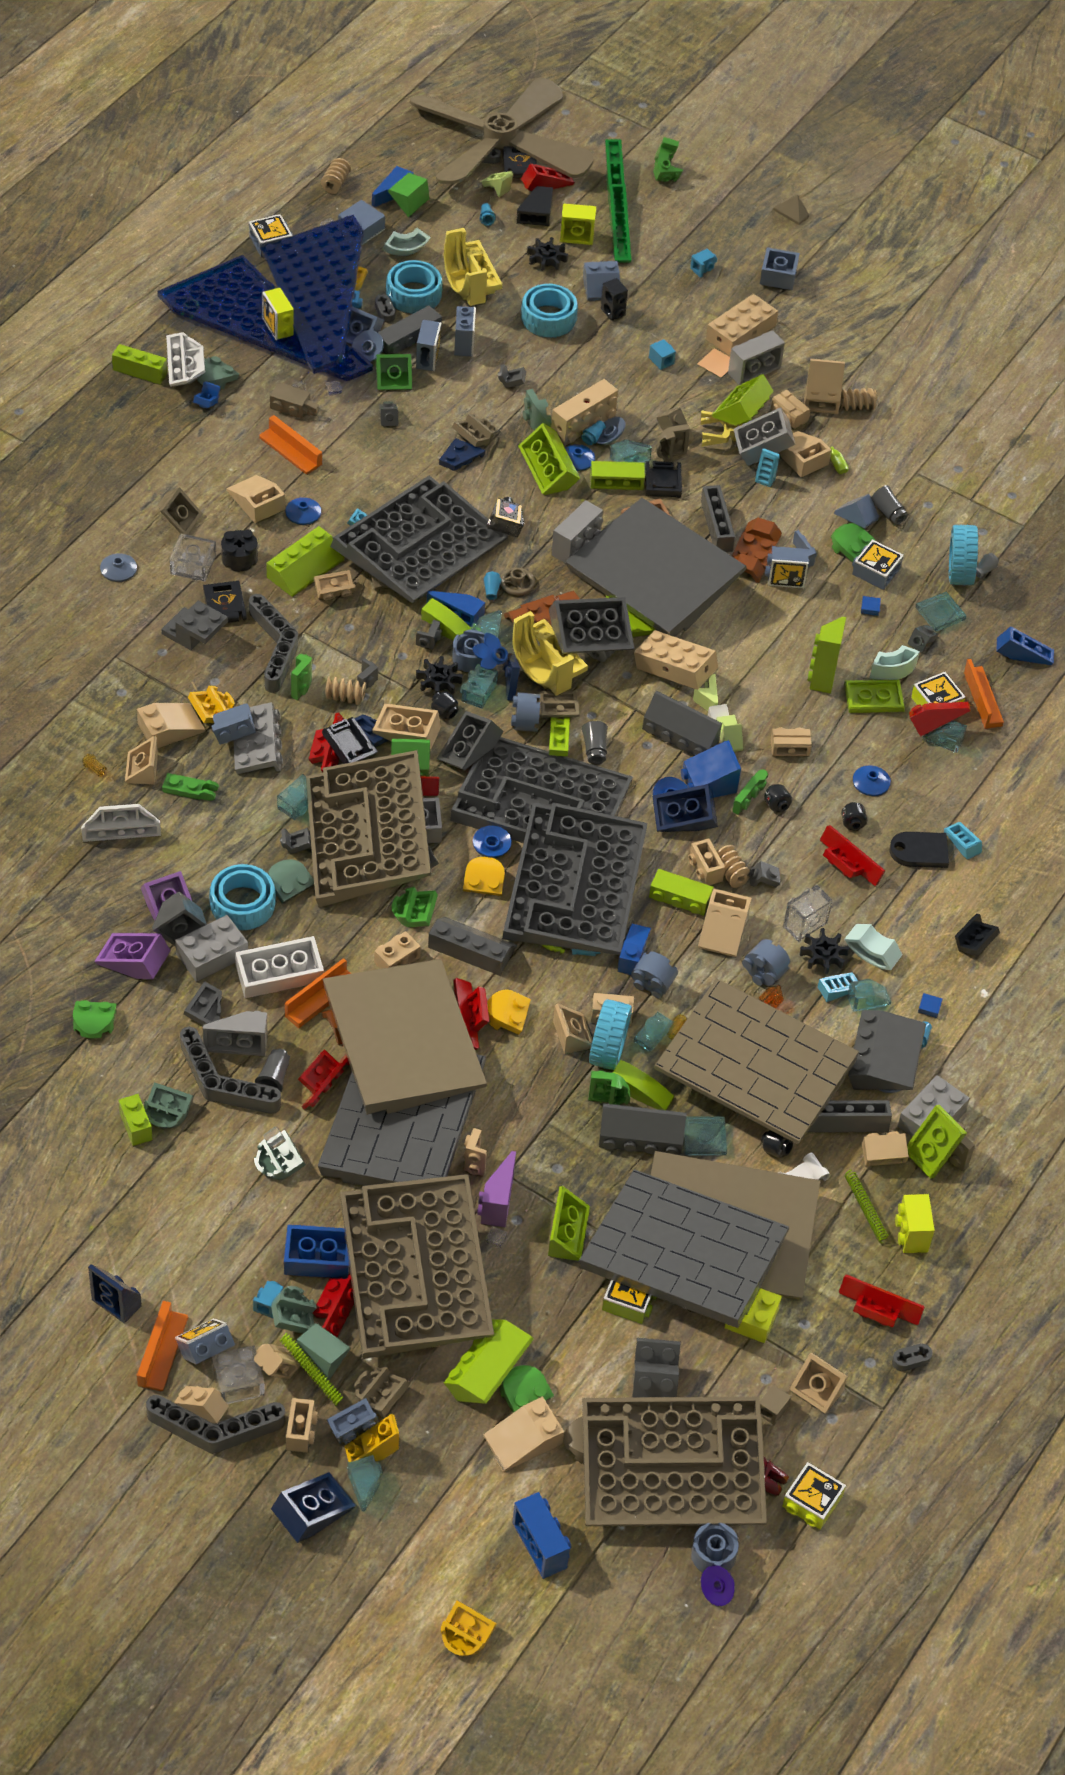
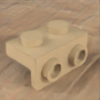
M350 570L314 576L318 599L331 600L334 596L339 595L347 597L352 595L356 589Z
M473 1128L471 1135H467L464 1147H466L463 1158H465L464 1171H468L473 1175L484 1176L487 1151L480 1149L482 1130Z

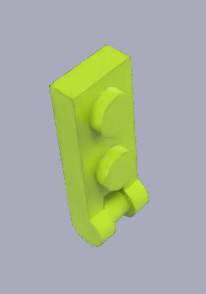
M551 717L549 755L568 757L570 717H564V719Z

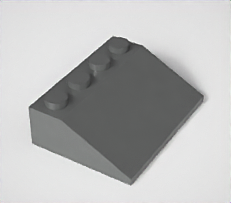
M625 597L555 600L549 608L551 625L563 654L635 649Z
M862 1010L854 1049L859 1051L856 1063L848 1072L853 1089L913 1090L926 1024L882 1010Z

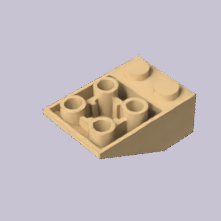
M810 359L804 394V405L810 409V412L838 414L845 362Z
M797 431L793 433L796 445L778 452L780 457L802 478L829 465L832 450L821 439Z
M258 475L226 488V491L254 523L285 510V493L276 483Z
M713 888L698 948L736 957L752 898Z

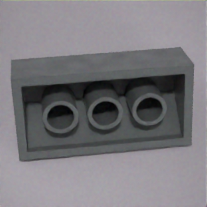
M656 691L644 715L642 729L649 734L661 738L665 742L677 746L681 750L697 755L719 744L722 723Z
M447 917L436 920L428 937V948L501 976L517 948L516 944Z
M604 1104L599 1147L621 1149L628 1152L639 1151L648 1154H654L655 1151L681 1155L686 1113Z

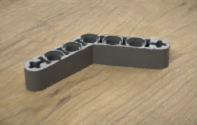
M254 594L249 598V614L277 643L264 673L265 689L268 692L275 693L281 689L298 649V632L263 595Z
M185 1027L181 1030L180 1045L182 1052L205 1099L269 1114L277 1113L280 1110V1090L267 1085L218 1075L198 1031L194 1027Z
M153 1395L146 1401L147 1418L149 1421L212 1454L280 1430L286 1422L285 1407L278 1402L264 1405L213 1424L160 1395ZM172 1418H179L177 1421L171 1420ZM253 1422L259 1423L256 1426L250 1425ZM198 1428L196 1431H191L190 1429ZM231 1430H237V1431H239V1432L234 1433V1434H233V1433H230ZM217 1438L216 1441H209L208 1439Z

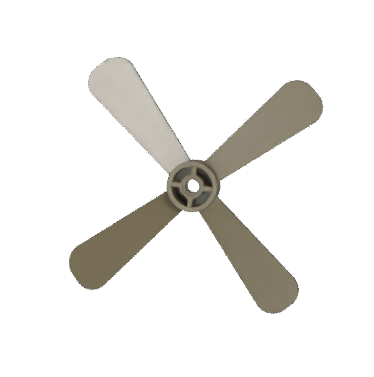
M542 77L534 79L507 113H494L487 116L485 120L429 96L417 95L410 98V104L416 108L484 131L482 141L436 175L438 183L456 184L466 180L494 148L503 149V146H513L517 150L572 178L585 175L593 164V154L587 149L519 130L562 101V90L549 79Z

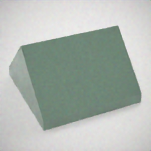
M318 1323L314 1324L296 1340L297 1346L300 1345L301 1351L307 1353L308 1359L314 1361L313 1364H316L320 1372H323L325 1377H327V1380L331 1379L351 1347Z

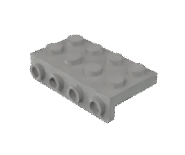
M272 702L250 707L256 733L234 740L235 771L237 774L272 766L275 767L276 771H281L283 758L280 753L282 742L279 738L281 727L278 723V720H281L280 712L278 709H275Z

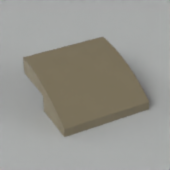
M539 691L541 695L539 702L542 718L580 716L577 691H565L557 696L552 691Z

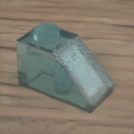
M624 440L611 445L610 459L613 462L644 463L651 460L652 447Z
M497 610L479 617L476 624H472L470 630H477L483 634L490 633L498 638L502 611Z
M952 720L925 734L922 740L958 753L964 741L967 725Z
M304 774L277 796V809L293 820H296L300 815H304L308 809L306 776Z
M871 979L850 982L847 997L853 1012L891 1005V1000L885 986Z
M373 1455L347 1463V1474L362 1512L367 1510L380 1485V1476L383 1475L382 1467L379 1462H375Z

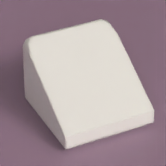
M727 704L710 706L708 716L715 720L717 717L729 716Z

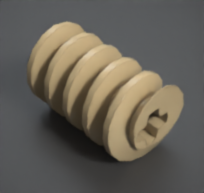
M336 158L331 162L321 179L322 188L330 194L339 192L351 171L350 163L342 158Z
M865 388L861 390L854 389V391L848 389L847 392L845 389H842L841 408L844 406L845 410L848 411L849 406H851L852 410H855L856 405H858L859 410H862L863 405H865L866 410H868L871 405L873 410H875L877 404L875 389L874 391L872 388H868L867 391Z
M329 676L325 688L326 699L329 700L333 695L334 701H337L340 697L341 702H345L348 699V703L352 704L355 699L356 705H359L365 696L366 682L360 687L359 681L352 685V680L350 679L345 684V680L342 678L340 683H338L337 677L330 681Z
M726 845L716 852L725 866L724 876L731 887L738 888L747 883L750 870L746 867L742 858L738 856L734 846Z

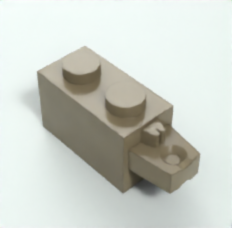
M278 382L270 395V409L303 418L305 414L317 416L319 413V404L310 400V392Z

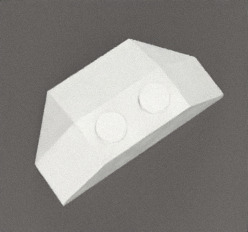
M184 332L166 336L170 387L190 384L205 373L203 346L188 337Z
M140 804L99 807L81 827L83 842L161 836L160 820Z

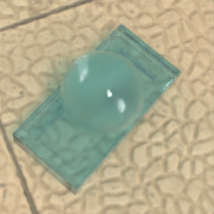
M657 1011L654 1016L647 1019L645 1026L634 1037V1042L651 1051L673 1027L674 1021Z

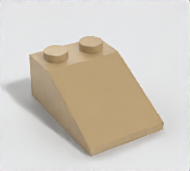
M152 703L137 709V720L140 729L147 740L153 736L157 737V748L205 732L204 726L190 703Z
M385 703L373 728V733L390 741L392 739L430 740L431 751L441 728L438 710Z
M541 1397L519 1408L487 1431L483 1437L502 1469L506 1472L562 1445L564 1430L545 1399Z

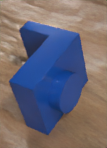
M204 382L202 392L194 396L193 403L199 404L202 408H210L218 403L220 386Z

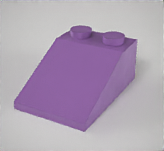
M181 871L144 883L141 887L147 907L154 921L162 903L177 892H181L192 901Z
M112 933L96 958L95 963L136 979H154L171 950L161 933Z
M515 1151L508 1155L485 1183L484 1192L480 1191L477 1215L481 1216V1224L506 1227L515 1169Z

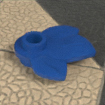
M490 633L484 634V643L477 644L472 648L475 656L482 659L480 666L484 669H493L496 665L505 663L508 658V652L501 646L500 640Z

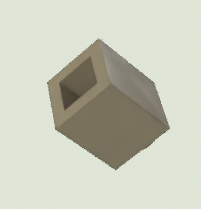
M772 1385L760 1401L761 1417L775 1425L789 1407L791 1396L788 1392Z

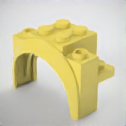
M464 228L447 231L444 245V265L450 286L463 300H467L469 306L486 303V295L494 294L495 290L502 289V282L479 240L466 243V231Z
M531 611L514 619L513 649L518 663L525 674L544 688H549L556 696L571 689L572 678L586 672L588 665L577 653H562L553 628L545 619L534 624V614Z

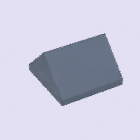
M870 494L849 501L834 512L835 515L863 528L868 527L879 518Z

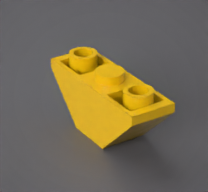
M390 1414L344 1446L349 1466L384 1460L399 1449V1431L393 1414Z

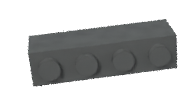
M429 305L379 331L378 333L382 336L384 343L382 352L384 354H397L417 343L423 320L441 322L442 329V316Z
M703 486L701 504L712 543L724 552H732L735 534L721 486Z
M830 1101L807 1133L889 1132L892 1119L890 1101Z

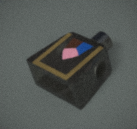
M511 497L498 498L486 528L518 538L524 525L522 506L513 503Z

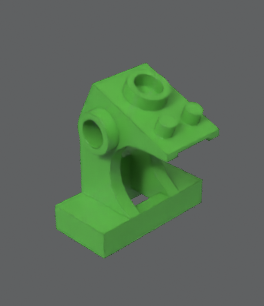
M666 137L663 138L654 158L653 173L656 181L666 182L673 180V182L679 180L683 170L673 167L670 163L679 146V141Z

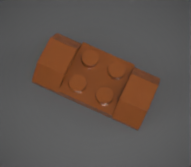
M757 517L748 522L732 554V557L746 565L747 569L744 572L751 574L757 583H760L765 568L768 566V553H771L772 546H777L780 540L781 530L775 522Z
M574 590L557 596L550 595L523 604L518 609L506 612L504 617H509L514 623L515 618L531 611L534 614V624L545 619L551 625L549 608L555 600L579 599Z

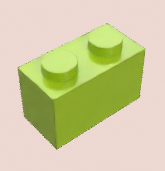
M139 1094L119 1099L120 1116L132 1146L153 1140L152 1126Z

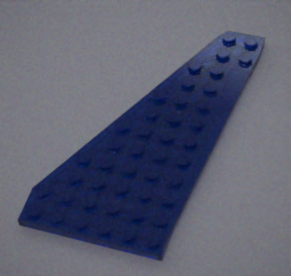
M354 215L346 216L260 248L263 257L269 265L277 288L282 289L294 309L293 328L307 364L313 374L339 365L344 358L364 235L363 229Z
M243 255L157 291V296L174 313L344 381H350L373 371V365L354 347H349L286 294V298L294 309L293 335L276 340L263 320V292L276 289L277 287L267 280Z

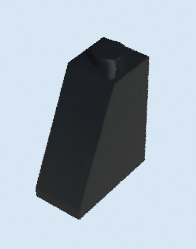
M536 186L517 208L516 223L549 226L553 188Z

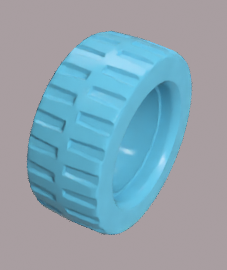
M409 260L398 263L391 268L387 275L386 295L389 296L396 309L414 314L429 305L435 308L439 304L443 289L442 276L433 265L423 261ZM417 282L426 285V287L416 290L406 288L403 284Z
M541 284L532 287L523 296L521 320L526 329L533 334L549 338L559 337L570 332L575 326L578 303L574 294L567 288L556 284ZM541 306H554L562 311L545 313L537 308Z
M953 525L949 549V583L953 585H974L978 559V528L975 525Z
M238 864L223 869L215 876L210 886L209 899L212 914L216 920L228 915L238 930H251L263 925L275 910L276 892L272 878L264 870L248 864ZM240 887L251 888L260 893L259 898L249 904L230 902L225 895L229 891Z
M609 999L604 1001L589 1056V1063L591 1065L615 1070L620 1061L632 1013L631 1005Z

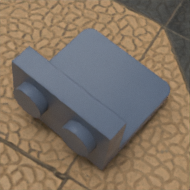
M242 704L213 715L214 725H212V730L220 745L256 733L248 704Z
M366 1398L327 1419L339 1444L343 1442L345 1444L350 1443L357 1438V1434L363 1431L366 1432L379 1423L376 1413L373 1412Z

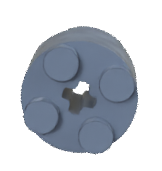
M466 630L463 634H458L454 638L452 660L453 663H458L459 671L482 673L484 671V668L480 666L482 659L475 656L472 649L475 645L484 643V634L482 632Z
M518 692L517 696H513L512 707H516L515 715L511 716V726H514V730L538 731V728H534V726L539 724L540 702H537V698H541L540 694Z
M768 939L761 940L742 961V965L752 976L753 982L758 986L762 984L767 986L775 984L790 968L788 967L790 958L787 952L779 944L777 946L771 944L773 941Z
M650 951L649 954L645 952L631 973L634 980L633 985L638 990L646 989L650 991L655 998L660 999L666 994L675 980L678 970L675 965L673 968L669 965L670 960L656 952Z
M708 1523L701 1526L695 1534L691 1551V1559L694 1565L701 1572H704L707 1567L713 1565L721 1566L730 1571L735 1564L739 1548L737 1534L731 1527L723 1523H718V1525Z

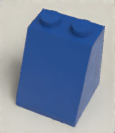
M729 740L684 761L681 777L682 780L686 781L688 788L708 784L713 791L714 798L735 794L738 791L741 767Z

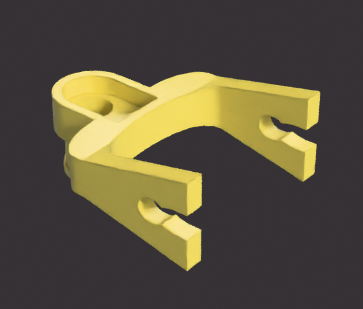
M701 411V417H705L701 418V425L720 422L724 428L722 435L702 432V439H711L702 440V446L727 443L729 438L732 441H736L734 428L743 425L742 423L735 426L713 418V412Z

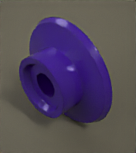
M713 1565L707 1567L702 1573L701 1589L705 1598L710 1603L716 1606H725L734 1596L735 1582L725 1568Z

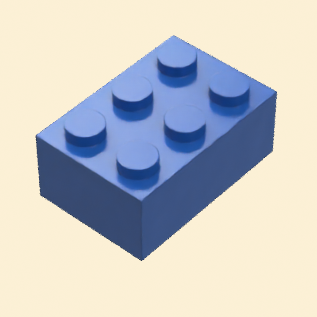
M287 1225L284 1275L347 1279L349 1275V1260L344 1228Z
M537 1492L514 1503L512 1523L544 1579L567 1569L571 1543L567 1536L562 1535L558 1519L551 1515L547 1499H543L540 1493Z

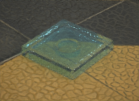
M947 591L918 602L915 607L935 632L964 621L967 616Z
M686 1116L684 1131L685 1155H727L725 1118Z

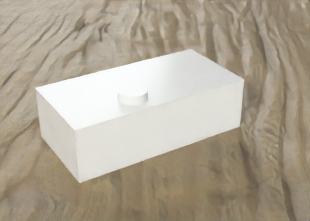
M314 936L240 951L235 954V965L245 998L306 986L324 973Z

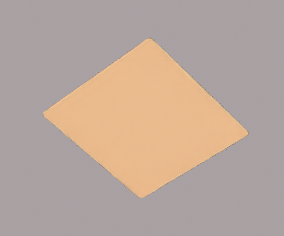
M714 348L697 364L722 377L728 372L730 357Z

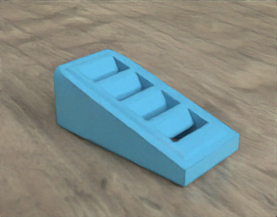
M763 448L755 482L767 487L772 486L776 479L780 454Z
M961 822L944 829L949 839L966 859H970L982 852V841Z
M853 972L819 979L817 988L826 1002L859 991L862 989V986Z

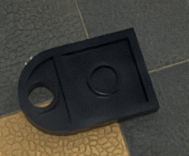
M901 832L896 834L891 840L889 847L890 855L894 861L903 866L948 868L949 866L946 833ZM899 846L902 847L904 850L898 851L895 849V847Z

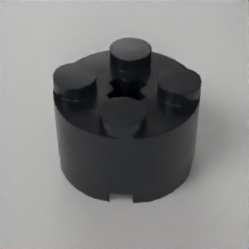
M235 530L224 533L221 541L222 563L225 566L231 567L233 571L243 572L251 569L252 565H256L258 561V542L251 530Z

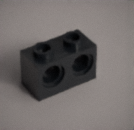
M618 278L603 283L600 309L611 321L626 315L628 289Z

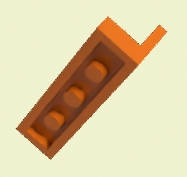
M275 415L269 418V429L259 435L262 441L305 474H309L322 465V451Z
M967 659L964 675L984 728L1003 727L1004 721L983 666L974 667L972 660Z
M343 958L285 1002V1017L298 1029L330 1005L324 989L323 978L352 974L347 970V961Z
M162 1302L137 1373L138 1386L161 1392L164 1391L179 1347L175 1337L184 1333L188 1321V1315L172 1311L171 1302Z

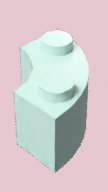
M418 228L408 234H399L394 231L382 250L397 256L411 255L421 250L431 237Z
M902 645L894 652H878L872 665L870 679L899 680L908 676L917 665L920 651Z
M856 924L844 939L860 958L881 969L891 970L903 955L896 941L881 935L872 924Z

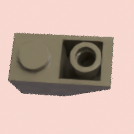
M680 407L670 409L656 417L662 431L668 427L688 424ZM691 429L689 433L688 443L695 439L691 432Z

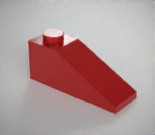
M531 163L521 178L525 188L529 191H533L536 186L557 189L571 186L575 183L572 177L555 169Z
M968 702L925 703L922 706L919 704L913 707L909 712V716L921 737L971 710Z

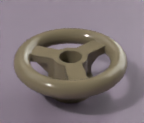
M510 568L505 570L500 576L502 579L501 588L511 595H525L531 592L535 586L533 574L524 568ZM526 576L530 580V584L527 588H525L523 585V581ZM506 584H513L519 590H513L507 587Z

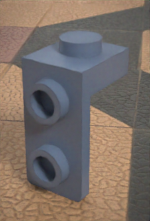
M799 530L795 531L793 544L796 548L809 549L808 568L814 566L817 556L814 547H811L806 537Z

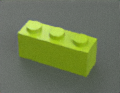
M121 344L117 346L112 354L114 371L160 385L168 374L167 358Z
M591 461V489L644 490V463Z
M658 869L650 886L649 898L704 916L714 887Z

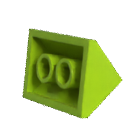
M564 1186L559 1187L548 1256L579 1261L582 1256L590 1206Z

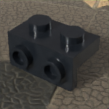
M976 913L955 935L958 950L978 957L1000 934L997 926L982 923L981 915Z

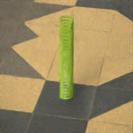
M849 1170L845 1173L844 1177L863 1210L862 1212L867 1218L875 1237H877L876 1239L879 1243H883L880 1240L888 1237L887 1231L882 1226L883 1223L878 1218L879 1216L876 1210H874L872 1202L868 1199L869 1196L864 1191L865 1189L862 1183H860L858 1175H856V1172Z
M286 1333L280 1339L282 1345L285 1348L287 1347L286 1350H289L293 1358H296L300 1366H303L302 1369H305L307 1374H310L309 1377L315 1379L316 1385H319L323 1393H326L325 1395H328L330 1401L337 1406L343 1399L341 1393L336 1391L330 1380H327L323 1372H320L316 1364H313L314 1361L308 1359L307 1353L301 1351L302 1348H299L300 1345L297 1346L298 1343H295L293 1337L290 1338L291 1335Z

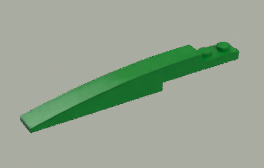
M605 139L606 180L614 261L631 262L621 139Z

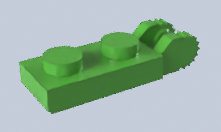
M759 770L734 800L733 813L739 815L743 809L746 810L752 797L756 798L759 791L766 787V779L768 777L766 770Z
M167 773L162 786V792L212 801L215 799L216 793L214 792L218 790L219 784L211 780L205 781Z

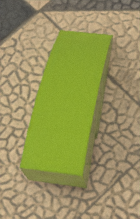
M433 598L421 609V619L432 624L433 620L440 621V629L443 630L442 635L454 641L458 634L461 635L466 630H472L452 610Z
M623 1060L619 1061L613 1073L620 1075L627 1082L630 1089V1097L657 1110H667L674 1099V1095L663 1085Z

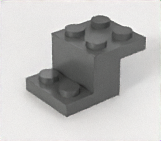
M198 600L190 609L182 608L161 629V633L185 648L192 650L200 641L206 644L228 622V617Z
M637 1338L632 1398L677 1397L680 1341Z

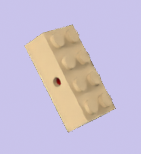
M752 294L707 325L706 340L730 357L731 348L761 336L774 328L777 323L778 310L755 294Z
M603 379L552 410L551 428L556 430L564 446L581 437L583 431L598 420L605 422L616 415L618 389Z
M656 630L634 651L637 669L697 690L718 669L715 650Z

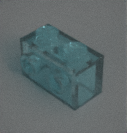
M477 664L475 669L470 671L468 681L464 682L461 686L462 702L482 709L497 685L498 671L484 669L480 664Z

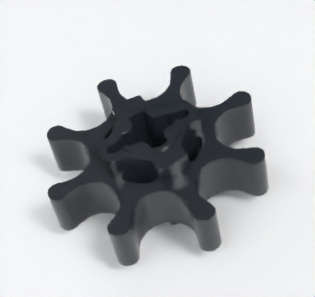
M550 237V241L547 243H542L539 238H536L535 247L527 246V255H532L529 257V264L540 263L541 271H545V267H548V265L554 266L556 270H559V261L567 262L568 254L564 253L565 244L554 245L553 237Z
M443 656L439 657V663L431 664L428 659H424L423 667L426 670H416V679L425 680L420 683V690L424 691L427 688L435 689L436 694L440 690L446 689L451 694H454L455 685L452 683L461 684L463 679L462 674H454V672L458 671V663L454 662L452 665L447 666L443 664Z
M824 928L820 929L819 938H813L808 933L805 934L804 942L810 946H801L799 955L811 957L807 968L811 969L813 965L820 964L824 967V974L829 973L830 964H835L840 969H843L845 960L839 956H848L850 947L838 945L842 935L838 933L836 937L828 938L825 935Z

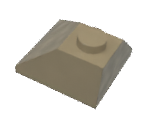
M180 487L167 492L158 503L160 512L183 537L187 536L203 514Z

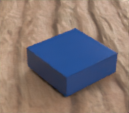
M863 596L861 613L879 616L881 598Z
M923 993L918 1013L937 1018L943 998Z

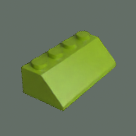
M764 374L735 387L713 412L712 416L735 426L750 422L752 417L758 414V410L764 406L763 403L770 399L769 396L774 391Z
M542 423L518 445L543 495L569 490L580 479L556 430Z
M318 526L266 563L267 578L293 597L313 583L314 576L324 575L344 561V556L331 547L332 535Z
M842 616L821 626L820 634L816 633L814 644L818 646L813 647L812 657H815V659L811 658L809 668L813 671L809 670L807 679L808 682H811L810 690L830 694L832 692L846 617Z
M492 1319L494 1336L473 1341L472 1346L463 1354L457 1366L450 1371L448 1378L444 1382L445 1386L457 1401L486 1404L534 1340L533 1337L507 1320Z

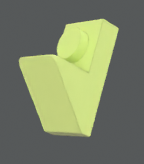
M513 172L491 174L482 180L481 183L483 187L490 186L495 188L498 197H501L511 189Z
M712 674L707 679V682L704 683V688L694 689L693 701L707 711L710 706L718 705L716 674Z
M735 715L717 717L716 720L722 723L721 742L729 740L734 752L743 751L742 725L737 724Z

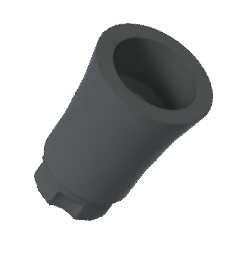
M883 486L872 495L871 499L874 506L895 525L901 524L907 518L908 514L904 506L898 501L890 486Z
M590 721L582 726L588 762L594 765H599L606 761L608 726L601 721Z
M280 1048L273 1049L255 1083L275 1087L281 1093L290 1060L287 1051Z

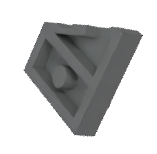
M204 981L184 1010L183 1015L201 1025L220 1020L222 991Z

